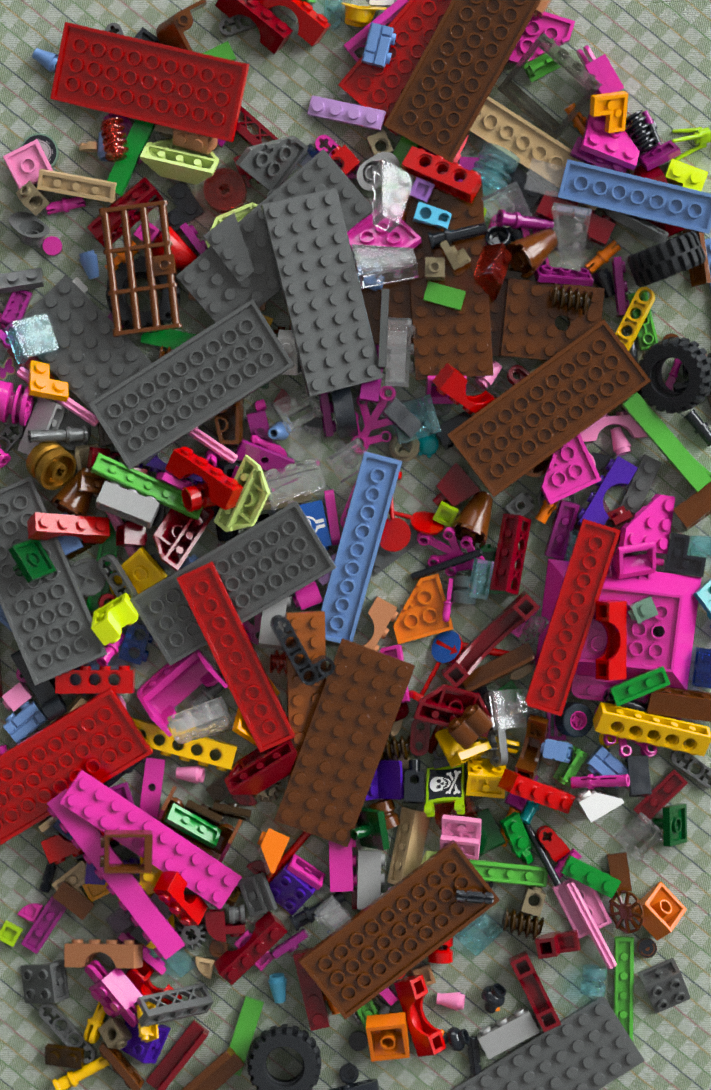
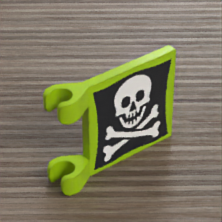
M464 764L453 768L451 766L434 769V767L427 768L426 803L424 806V812L427 814V817L435 816L434 803L455 802L454 809L457 811V814H465Z

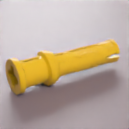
M101 1056L86 1064L82 1069H77L74 1072L69 1070L66 1075L59 1079H53L52 1082L56 1090H67L71 1087H77L80 1081L111 1064Z

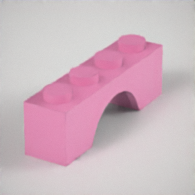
M627 411L616 412V416H608L607 414L580 434L584 442H594L604 427L619 425L625 428L632 438L648 437L634 419L628 415Z

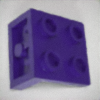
M401 760L379 761L365 801L373 799H404Z
M289 860L281 872L269 883L275 902L288 913L294 915L314 894L316 889L286 870L291 861Z
M125 1020L132 1038L121 1050L142 1063L156 1064L171 1028L166 1025L157 1024L159 1039L145 1043V1041H141V1038H139L138 1024L135 1027H131Z

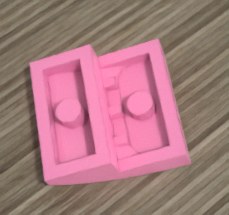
M443 814L440 850L454 840L468 859L478 860L482 819Z

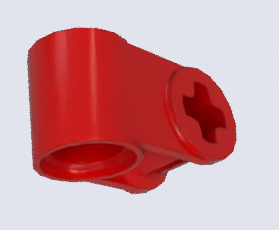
M543 825L537 829L536 835L555 863L570 852V849L549 826ZM545 831H546L547 833H549V834H548V836H549L548 839H546V838L544 837V835H543V833H544Z

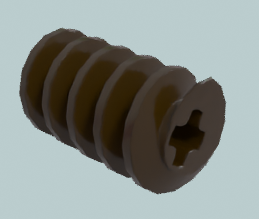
M554 283L550 302H552V308H555L558 303L560 310L567 305L568 312L574 307L575 313L582 309V315H585L591 305L593 292L588 296L587 290H583L580 295L579 288L572 292V287L569 286L565 291L564 285L557 289V284Z
M408 735L407 741L404 740L403 736H400L399 741L396 740L395 736L392 737L391 741L388 739L381 760H385L386 755L389 760H392L394 755L397 760H400L401 755H403L405 760H408L410 736Z
M508 907L505 909L502 920L503 932L509 927L510 934L516 929L518 936L522 932H525V938L532 934V940H535L541 934L544 924V917L538 922V916L534 915L531 919L530 914L527 913L523 917L522 911H519L516 915L515 909H511L508 913Z

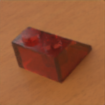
M503 243L483 246L473 274L474 279L492 301L496 300L512 257V254Z

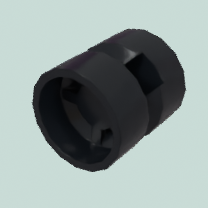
M493 226L488 229V234L485 235L488 256L494 261L507 260L506 252L508 251L506 246L511 242L510 232L504 226Z

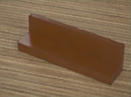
M711 482L674 508V513L681 520L682 526L686 531L711 514Z
M528 642L478 667L462 683L467 691L475 692L538 659Z
M663 687L647 694L649 696L646 709L648 714L711 722L710 692Z
M229 1047L181 1090H217L240 1070L245 1063Z

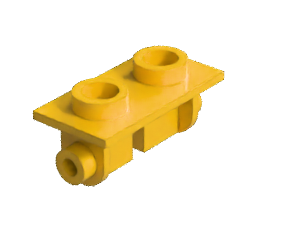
M149 1001L145 1002L148 1009L155 1008L156 1006ZM138 1004L136 1005L137 1018L140 1019L143 1012ZM138 1023L141 1041L147 1043L159 1039L157 1024L141 1028Z

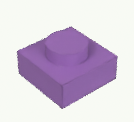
M417 177L409 196L427 204L435 184Z

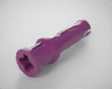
M503 209L498 210L495 219L498 227L504 225L510 226L512 229L523 227L536 230L554 228L553 220L523 216L519 212L509 213Z

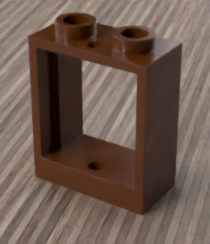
M104 830V836L100 837V848H104V855H100V867H104V873H152V830ZM110 838H144L143 864H109Z

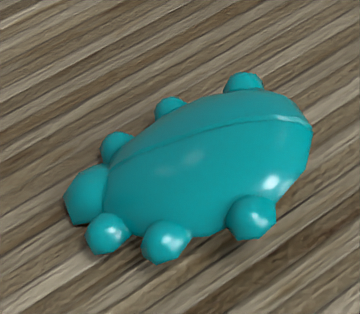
M426 430L423 431V434L416 432L415 435L420 442L418 455L422 456L424 454L427 455V458H431L439 447L436 433L430 434Z

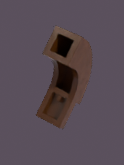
M530 714L523 748L514 772L530 779H535L543 755L540 753L541 744L547 740L549 719Z

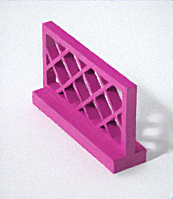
M397 0L372 22L386 26L404 8L408 0ZM371 23L343 45L356 63L359 58L354 51L359 47L365 48L363 44L367 41Z

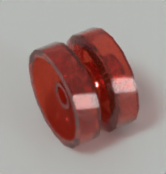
M220 168L215 170L213 176L204 182L203 192L212 210L219 214H224L244 205L247 198V190L244 179L238 172L229 168ZM228 189L229 193L223 194L222 191Z

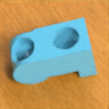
M418 202L413 222L423 223L440 229H448L452 214Z

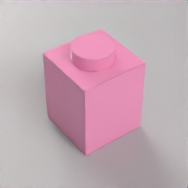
M19 682L2 696L4 699L2 703L9 711L12 709L14 712L33 698L34 695L23 682Z

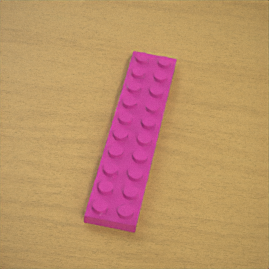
M82 769L59 801L60 804L103 832L104 830H152V865L163 872L178 871L188 883L186 885L187 888L220 910L242 878L241 875ZM113 838L143 858L144 838Z

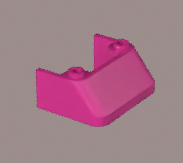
M198 649L171 666L169 663L163 666L138 689L137 697L150 719L170 737L172 734L167 725L175 720L176 711L174 708L202 683L206 687L214 686L218 682L224 688H227L228 685L216 668Z

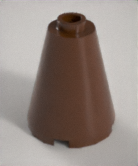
M546 229L510 242L506 246L508 248L506 258L515 272L518 270L522 272L521 276L529 277L534 274L559 244L558 234L551 229Z
M89 466L87 468L82 467L80 471L90 472L92 468ZM77 472L51 499L50 503L53 505L55 502L58 505L56 509L62 513L67 512L68 515L87 516L93 494L77 491Z
M477 492L452 523L451 527L456 532L457 540L461 541L463 536H470L473 539V546L476 543H479L480 546L486 544L493 499L488 492Z

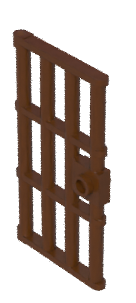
M166 200L98 209L99 217L102 219L105 246L103 254L106 255L110 290L108 291V296L111 299L114 329H112L113 337L117 338L124 335L182 328V323L179 320L176 287L178 286L175 283L174 277L177 274L175 255L172 254L171 250L173 242L170 241L166 207L168 201ZM159 207L163 242L151 243L147 208ZM139 209L143 245L132 246L128 211ZM120 212L124 247H112L109 213ZM163 247L164 255L153 257L152 249ZM144 250L148 286H136L133 251ZM125 252L129 289L117 290L113 254ZM167 276V284L156 285L155 277ZM168 289L172 324L161 326L157 290ZM149 291L153 327L141 328L137 293ZM130 294L133 329L122 331L118 295Z

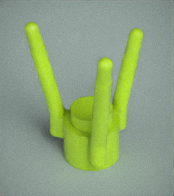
M702 127L672 130V133H693V135L672 139V143L694 139L695 144L699 143L696 147L675 158L677 161L699 149L707 147L706 143L711 142L709 127L703 129Z

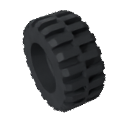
M690 231L669 239L662 244L659 243L628 256L627 262L636 285L644 287L705 262L706 256L697 233Z
M138 256V259L134 260L136 280L147 278L144 256ZM121 262L115 271L117 290L127 289L129 286L126 263L123 264ZM167 276L155 277V282L158 285L167 284ZM175 277V283H177L178 286L176 287L177 303L179 306L181 301L180 288L178 280ZM107 281L106 299L108 307L112 314L110 296H108V291H110L109 281ZM168 289L161 290L162 296L158 304L161 326L172 321ZM125 294L118 295L121 326L123 325L126 329L131 330L133 329L131 307L126 302ZM151 310L139 312L141 328L153 327Z
M673 337L653 344L649 347V350L643 353V359L639 360L638 364L651 382L642 388L641 396L643 399L647 397L649 400L647 403L651 407L656 405V410L660 412L666 410L667 414L682 413L701 404L705 397L710 394L711 357H706L707 351L704 348H698L699 343L695 341L690 342L688 338L684 337L681 339ZM668 358L678 359L688 370L689 383L687 389L682 393L670 390L663 381L662 367Z
M282 1024V1027L275 1025L268 1031L264 1030L254 1040L248 1056L247 1070L252 1085L257 1087L256 1090H313V1086L317 1084L321 1073V1056L315 1039L310 1037L306 1030L301 1031L295 1025L293 1027H287L288 1024ZM279 1047H290L296 1050L303 1060L300 1074L289 1080H281L271 1075L267 1069L266 1060L272 1050Z

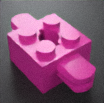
M588 45L583 47L584 52L581 49L576 51L584 66L580 79L585 87L588 86L592 92L590 96L623 91L624 86L605 54L596 59Z
M98 960L91 961L85 967V972L94 982L88 988L91 991L92 997L102 1004L107 1015L114 1018L121 1014L131 1027H135L139 1019L137 1018V1008L134 1003L137 1002L138 997L143 995L120 968L115 967L107 972Z

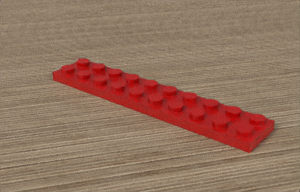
M582 519L524 705L562 716L596 610V601L599 600L621 530Z
M213 561L177 577L176 579L260 753L294 738L295 733Z

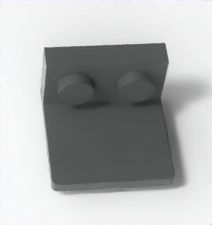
M674 958L638 973L655 1013L690 999L684 979Z
M56 960L48 964H25L20 966L26 1004L57 1003L70 998L64 960Z

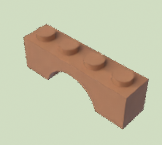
M378 596L368 611L374 623V632L371 639L363 645L376 651L380 647L377 645L380 638L384 640L389 631L386 628L390 621L394 622L398 615L396 606Z
M72 939V943L64 944V967H86L100 952L110 956L116 968L135 969L143 967V944L135 943L133 939L124 940V943H118V939H108L106 943H101V939H89V942H83V939Z

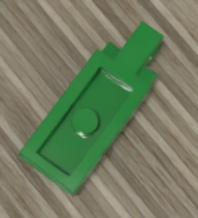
M515 811L502 819L500 823L512 853L528 865L534 861L530 852L532 844L519 813Z

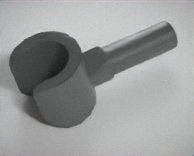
M378 995L374 997L381 1006L378 1012L380 1014H388L391 1011L390 1006L384 1003Z

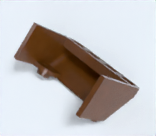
M200 0L159 24L156 29V36L160 44L193 51L183 32L190 29L193 25L191 13L206 6L207 1Z
M173 786L160 810L157 820L222 863L243 820L239 819L235 828L228 823L220 824L218 828L222 831L216 847L211 848L164 822L169 806L172 803L184 808L182 801L179 798L173 797L177 788Z

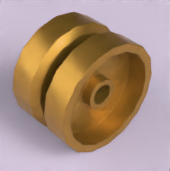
M40 442L29 453L26 460V469L44 488L56 490L71 480L76 470V460L58 442Z

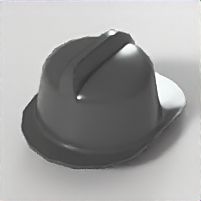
M15 212L9 217V224L18 232L20 241L25 245L39 249L45 236L50 232L49 227L28 212Z

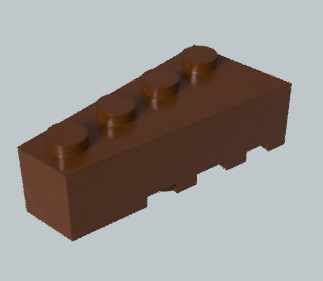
M244 398L214 417L219 443L224 446H239L243 439Z

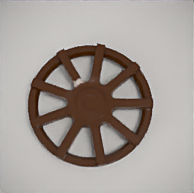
M627 890L617 891L614 897L609 900V917L611 916L617 929L626 934L634 933L641 928L644 921L642 904L632 892ZM622 893H626L625 903L621 897ZM630 896L636 900L633 904L629 903ZM616 897L618 898L620 905H618L615 902ZM639 905L641 914L635 913L634 907ZM614 907H616L619 911L614 912ZM616 915H620L619 921H617ZM633 917L641 918L639 925L633 920ZM623 920L625 921V928L621 925ZM629 921L631 922V924L634 926L635 929H630V927H629Z

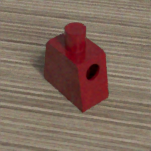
M456 462L436 485L440 493L432 501L438 507L441 501L449 502L454 507L479 492L480 489Z

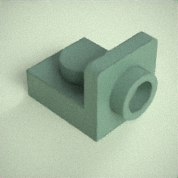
M651 596L629 605L630 610L628 614L632 622L636 621L637 624H641L642 621L658 615Z

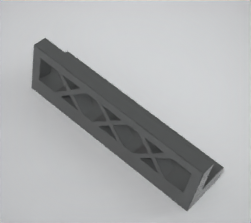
M204 983L138 997L137 1002L143 1014L138 1022L142 1028L208 1012L214 1001ZM201 990L204 997L200 998L193 993L194 991ZM182 994L188 997V1001H183L177 998V996ZM166 998L172 1001V1004L167 1005L161 1002V999ZM149 1001L156 1006L155 1008L148 1009L145 1002Z

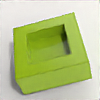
M441 501L432 520L450 527L459 509Z
M6 920L0 930V940L14 947L23 928Z

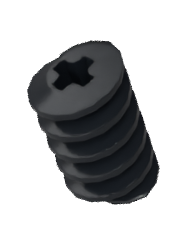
M640 110L626 118L625 126H629L625 131L626 133L632 132L629 137L631 140L635 139L633 143L635 146H639L637 149L640 151L639 153L643 154L658 147L659 144H652L656 138H649L653 131H646L649 123H642L646 116L639 117V114L643 111Z

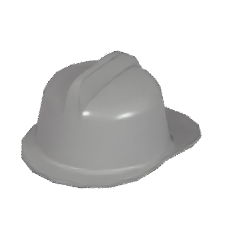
M381 152L367 159L357 170L358 184L367 191H374L390 182L399 172L400 163L398 158L390 152Z

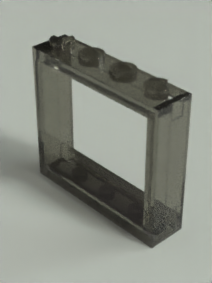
M543 33L535 40L498 87V90L548 135L557 139L589 102L591 95H594L602 84L595 79V75L587 72L580 62L575 61L567 50L560 48L553 38L550 39ZM538 48H541L588 90L561 124L512 82Z

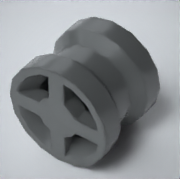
M245 904L239 907L229 905L230 925H234L236 922L246 924Z

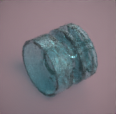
M486 142L478 154L482 161H475V168L471 170L481 175L482 185L498 191H506L508 188L507 183L511 181V177L507 173H515L520 159L511 151L499 145Z

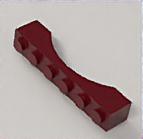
M523 591L460 652V655L454 661L448 663L441 670L442 675L457 688L470 676L479 663L497 644L540 608L539 605Z

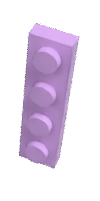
M312 95L307 114L312 117L381 131L386 112L384 110Z

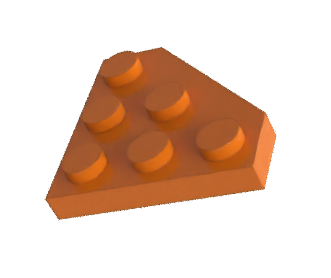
M439 573L418 580L393 625L398 644L454 629L451 617L448 622L442 621L443 601H446Z

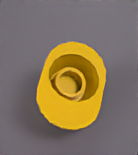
M341 3L345 5V23L355 27L367 26L371 23L376 10L387 9V7L358 6Z

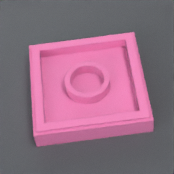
M37 139L3 156L19 189L29 180L34 185L38 184L40 169L53 171Z

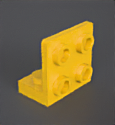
M447 728L435 733L451 768L481 757L492 748L489 741L482 744L480 741H475L471 746L463 749L449 734Z
M482 757L468 761L466 795L504 799L505 790L498 787L506 765L494 767L490 759Z

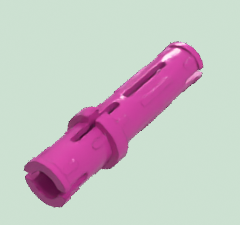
M588 774L587 776L571 777L572 789L588 788L593 790L597 787H629L630 785L628 774L602 776Z

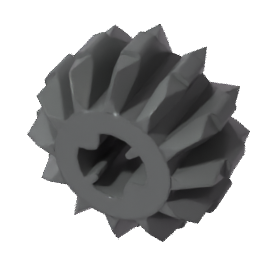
M201 923L199 926L177 925L176 928L179 930L177 934L185 942L184 949L190 944L191 950H194L195 944L200 948L202 946L200 941L206 942L207 938L203 935L208 934V931L206 929L202 930L206 925L205 923ZM191 929L195 930L194 934L196 936H188Z

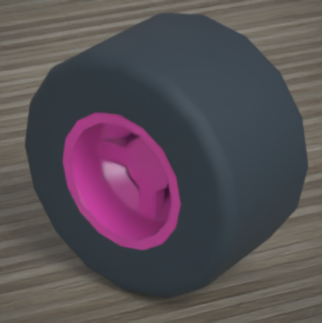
M567 702L565 703L562 716L555 715V724L563 735L574 738L583 737L592 728L593 715L586 705Z

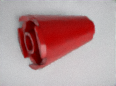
M169 226L170 241L173 242L171 250L172 254L175 255L176 270L182 271L198 256L174 229ZM161 231L154 243L163 242ZM163 247L153 248V257L164 255Z

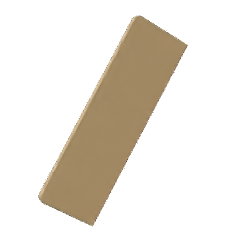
M45 169L39 170L37 185L39 190L110 203L115 202L118 196L115 195L116 182Z
M408 807L401 808L400 825H398L387 879L388 883L397 884L421 865L430 817H427L424 811Z

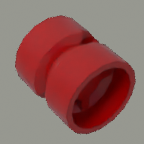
M206 482L198 484L197 487L192 485L182 489V501L188 512L200 510L201 507L207 508L216 505L210 501V492Z
M453 937L444 943L443 947H439L428 956V962L436 964L452 963L453 950L450 947L453 946Z

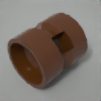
M383 799L369 805L371 809L384 811L387 830L400 825L398 814L394 813L395 805L393 799Z

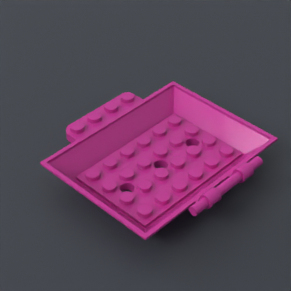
M613 553L598 601H627L626 679L611 681L596 679V659L606 649L607 632L604 626L596 621L595 610L571 685L573 695L579 699L602 701L607 688L660 666H664L671 684L666 687L687 689L698 609V600L693 594L700 588L702 577L655 571L652 574L618 579L612 566L615 553ZM623 554V558H624V557H630V556H636V555H630V554ZM656 558V565L663 566L664 559ZM548 559L536 653L537 659L569 561ZM651 596L658 615L642 621L641 624H637L636 621L632 622L628 614L630 610L629 605ZM656 626H662L664 630L663 634L659 637L653 634V629ZM644 695L635 700L642 703H646L648 700V695Z

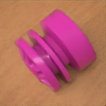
M0 380V422L5 423L9 415H11L12 424L16 425L19 420L20 426H26L34 404L33 396L29 395V386L24 391V386L20 384L16 392H14L12 382Z

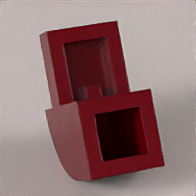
M624 505L607 513L609 516L607 520L609 526L621 530V527L625 523H629L633 517L630 510L626 511Z
M221 908V910L207 909L205 912L206 929L210 936L217 941L226 942L227 934H230V937H239L246 931V924L235 923L230 925V923H226L225 908Z
M577 930L551 932L535 939L538 959L557 957L560 953L574 952L581 949Z

